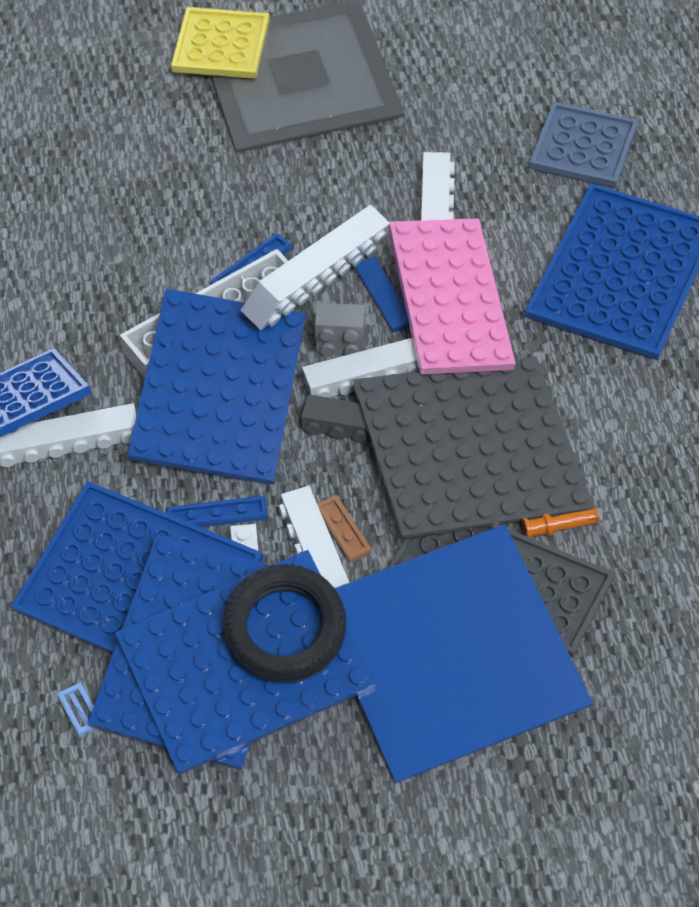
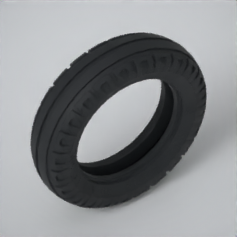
M272 565L247 576L232 592L224 611V637L232 656L252 675L276 683L298 682L320 673L337 656L346 634L345 608L336 589L317 572L299 565ZM278 591H293L308 597L318 607L323 619L321 633L314 644L307 650L292 656H277L265 652L253 642L247 630V620L254 605L263 597Z

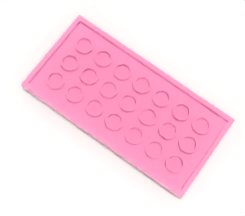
M479 218L389 222V234L420 375L514 370L516 363Z

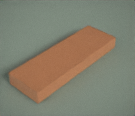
M337 495L317 503L326 527L349 563L372 553L368 542Z

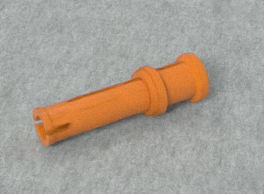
M593 508L552 517L548 514H543L540 518L530 520L522 518V533L529 538L540 535L549 537L555 531L599 524V519H596V517H599L597 509Z

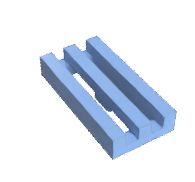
M81 682L57 693L79 738L84 736L85 733H91L96 729L88 726L89 720L74 692L79 691L91 713L94 706ZM66 696H70L85 726L80 727L65 698Z

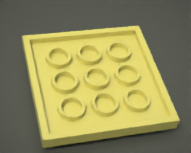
M187 7L171 64L172 72L256 79L270 21L269 13Z

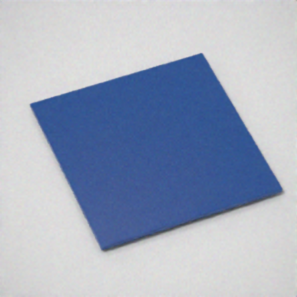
M505 524L335 588L345 608L346 626L376 683L375 688L357 695L395 784L593 706L591 697Z

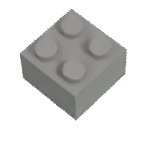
M317 303L315 319L317 354L332 356L334 354L349 355L364 351L366 336L365 305Z

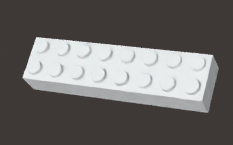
M370 204L260 280L241 311L260 330L268 325L274 326L283 314L285 316L289 315L296 307L295 305H303L310 297L309 295H317L324 287L323 285H331L337 278V275L343 276L350 269L351 265L356 267L365 255L370 257L377 249L376 243L382 241L387 235L385 230L390 223Z
M276 249L195 294L246 302L258 282L288 262V260ZM160 313L120 334L124 355L144 379Z

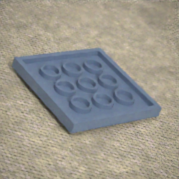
M553 102L530 160L529 168L616 188L638 127V120Z

